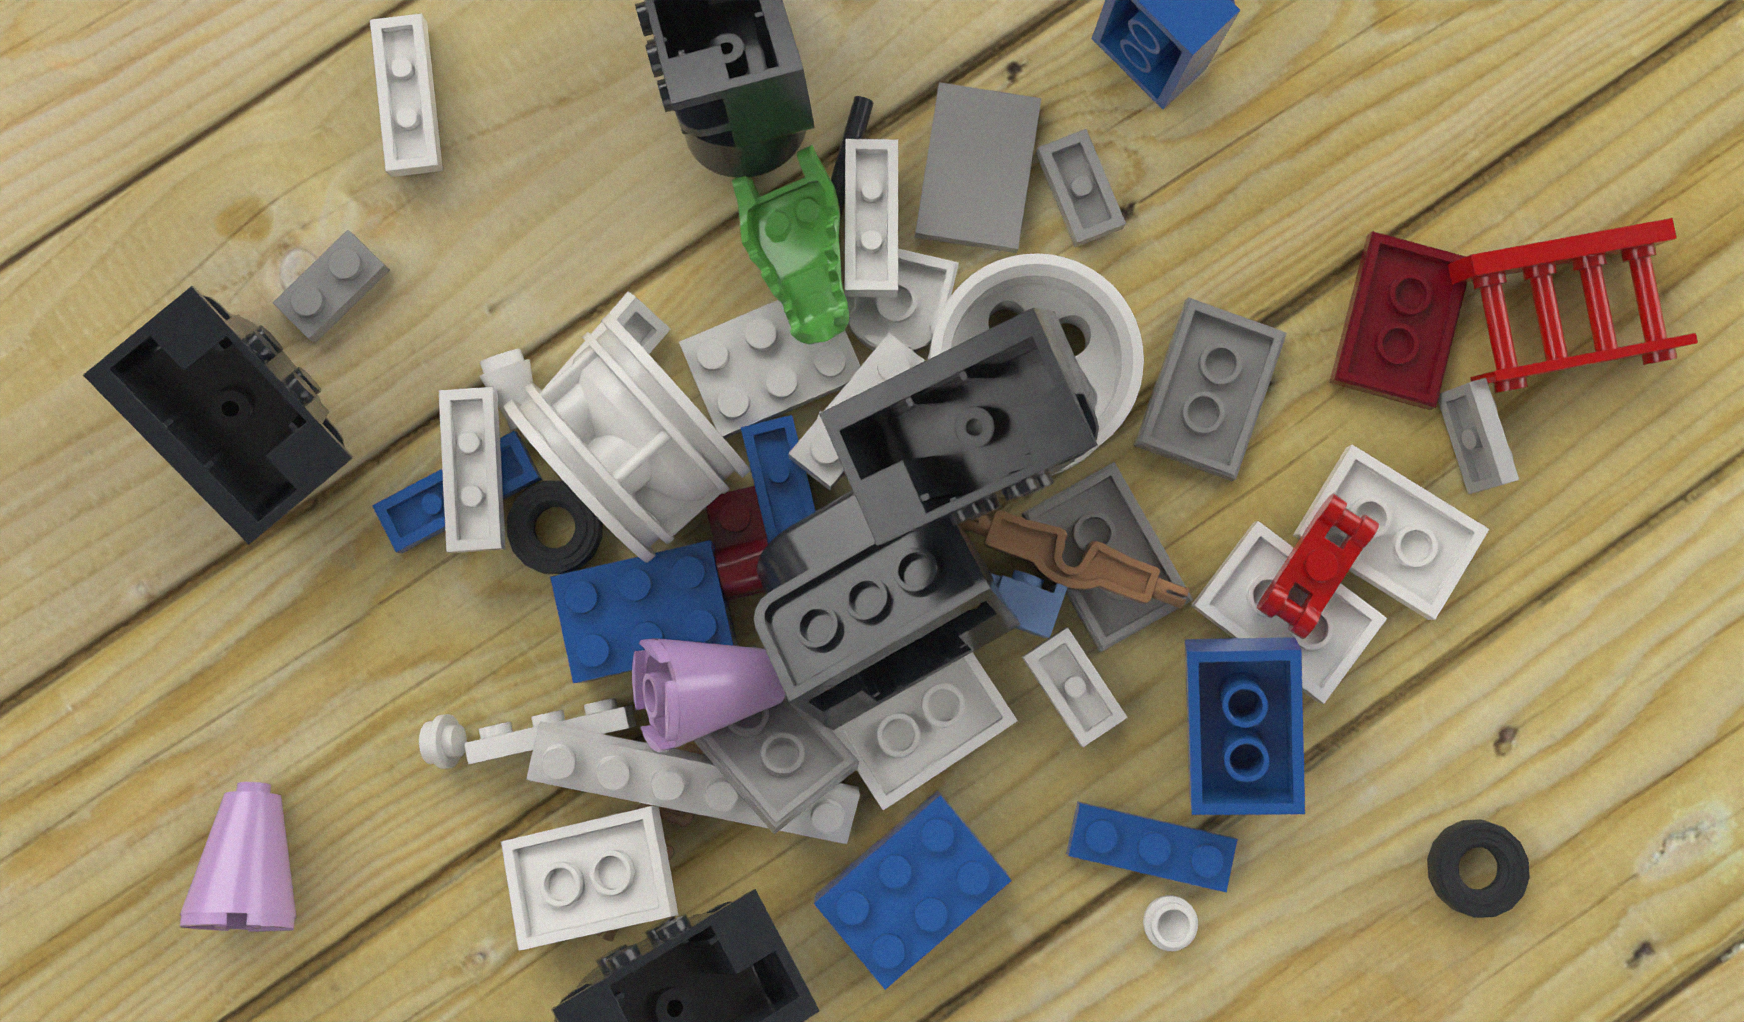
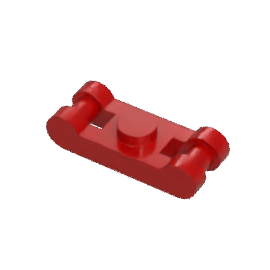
M1334 493L1319 508L1257 605V609L1268 617L1272 618L1276 615L1290 624L1288 630L1301 639H1305L1315 628L1325 606L1362 549L1371 541L1379 528V523L1364 514L1359 517L1346 508L1347 502ZM1333 525L1347 534L1340 547L1325 538ZM1293 585L1308 595L1301 606L1288 598Z

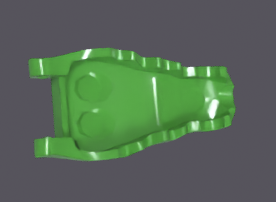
M813 145L797 151V158L805 178L763 196L759 195L751 177L744 176L732 179L739 208L742 244L749 254V258L761 270V276L773 295L782 303L791 327V335L798 341L808 345L832 339L842 333L850 321L848 303L841 281L839 247L840 206L835 187L818 158Z

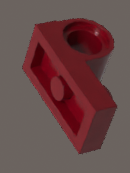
M755 485L729 491L725 494L721 493L706 506V511L714 540L715 562L724 596L728 601L765 593L759 581L756 566L760 554L768 545V539Z

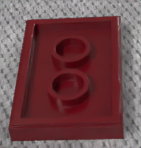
M1374 231L1369 233L1366 237L1329 383L1427 410L1436 408L1467 282L1452 285L1448 264L1466 256Z

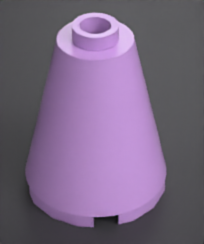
M652 638L641 640L639 644L645 650L634 652L632 686L636 710H647L650 725L641 726V730L650 748L656 752L672 750L780 704L785 697L782 685L766 650L763 648Z
M237 783L236 791L224 793L180 913L181 928L216 931L245 929L255 932L294 930V922L297 917L281 795L270 793L271 784Z

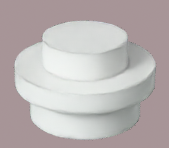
M438 715L433 721H427L422 726L419 735V748L421 756L426 763L435 764L441 769L453 768L465 753L466 732L453 715Z
M1165 895L1149 904L1144 913L1143 927L1146 936L1155 946L1166 951H1178L1187 947L1194 940L1198 930V918L1195 910L1187 901L1177 896Z

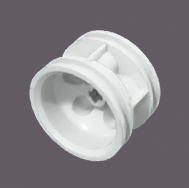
M1038 253L1007 257L983 267L972 274L954 291L938 317L928 359L989 330V317L999 310H1011L1018 315L1031 308L1055 311L1060 324L1069 323L1077 326L1083 332L1086 344L1084 351L1075 356L1088 378L1093 391L1095 414L1099 425L1096 440L1098 446L1076 458L1074 462L1062 470L1052 474L1055 475L1083 461L1113 435L1124 422L1136 401L1141 386L1144 365L1143 344L1136 319L1130 307L1116 288L1093 269L1065 257Z
M609 313L601 320L607 330L597 339L587 332L582 338L589 346L574 358L573 364L543 391L536 384L530 382L525 387L531 396L522 405L512 398L503 407L523 435L583 503L635 555L648 563L656 556L651 547L654 542L660 538L666 544H669L675 539L673 536L721 493L725 494L730 490L723 482L729 475L736 471L743 478L751 470L674 381Z

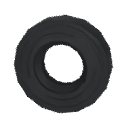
M546 480L528 487L515 499L507 516V537L513 553L525 566L543 574L560 575L582 568L595 555L602 540L603 522L564 481ZM552 507L566 509L572 515L575 522V532L572 539L566 545L559 548H549L543 545L538 540L535 532L536 521L539 515Z
M1482 819L1462 820L1445 828L1433 841L1427 858L1428 878L1436 895L1451 909L1473 918L1496 917L1511 910L1524 896L1530 879L1529 859L1521 842L1505 827ZM1473 848L1487 849L1493 854L1497 862L1495 879L1489 886L1482 889L1469 888L1459 875L1461 857Z

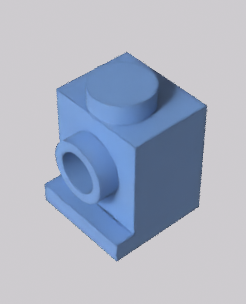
M1014 570L1012 578L991 573L1002 598L1021 624L1016 629L1044 639L1050 638L1068 587L1057 583L1052 585L1048 592L1042 589L1043 579L1028 573Z

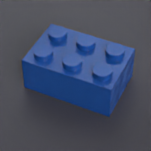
M1105 0L1091 39L1164 110L1207 69L1239 14L1240 9L1235 5V0Z
M708 540L656 552V556L648 563L639 557H634L550 577L573 684L632 672L634 652L645 650L639 644L644 639L657 638L738 646L729 601L724 596L714 556L715 545L712 541Z
M1296 638L1185 639L1188 774L1192 815L1305 814L1302 649Z
M937 790L817 892L814 905L886 990L1012 880Z

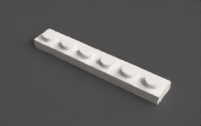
M542 721L539 723L526 780L768 828L706 755L678 749L656 752L650 748L648 743ZM839 783L780 831L847 844L860 797L859 787Z

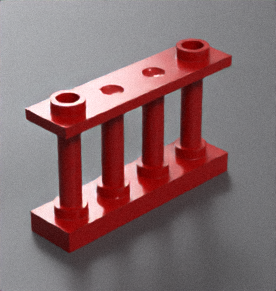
M1673 218L1471 254L1448 264L1452 285L1472 281L1474 290L1480 289L1496 371L1470 377L1471 382L1486 378L1488 384H1493L1494 392L1501 393L1528 387L1526 377L1640 355L1642 356L1643 365L1677 359L1676 348L1697 344L1696 333L1667 338L1651 257L1657 255L1655 246L1677 239ZM1621 254L1623 263H1629L1644 337V343L1618 347L1602 270V266L1607 264L1606 256ZM1572 263L1573 272L1579 271L1595 348V352L1568 357L1552 278V275L1557 274L1556 266ZM1522 272L1524 281L1530 280L1546 360L1518 366L1502 284L1507 283L1506 275Z

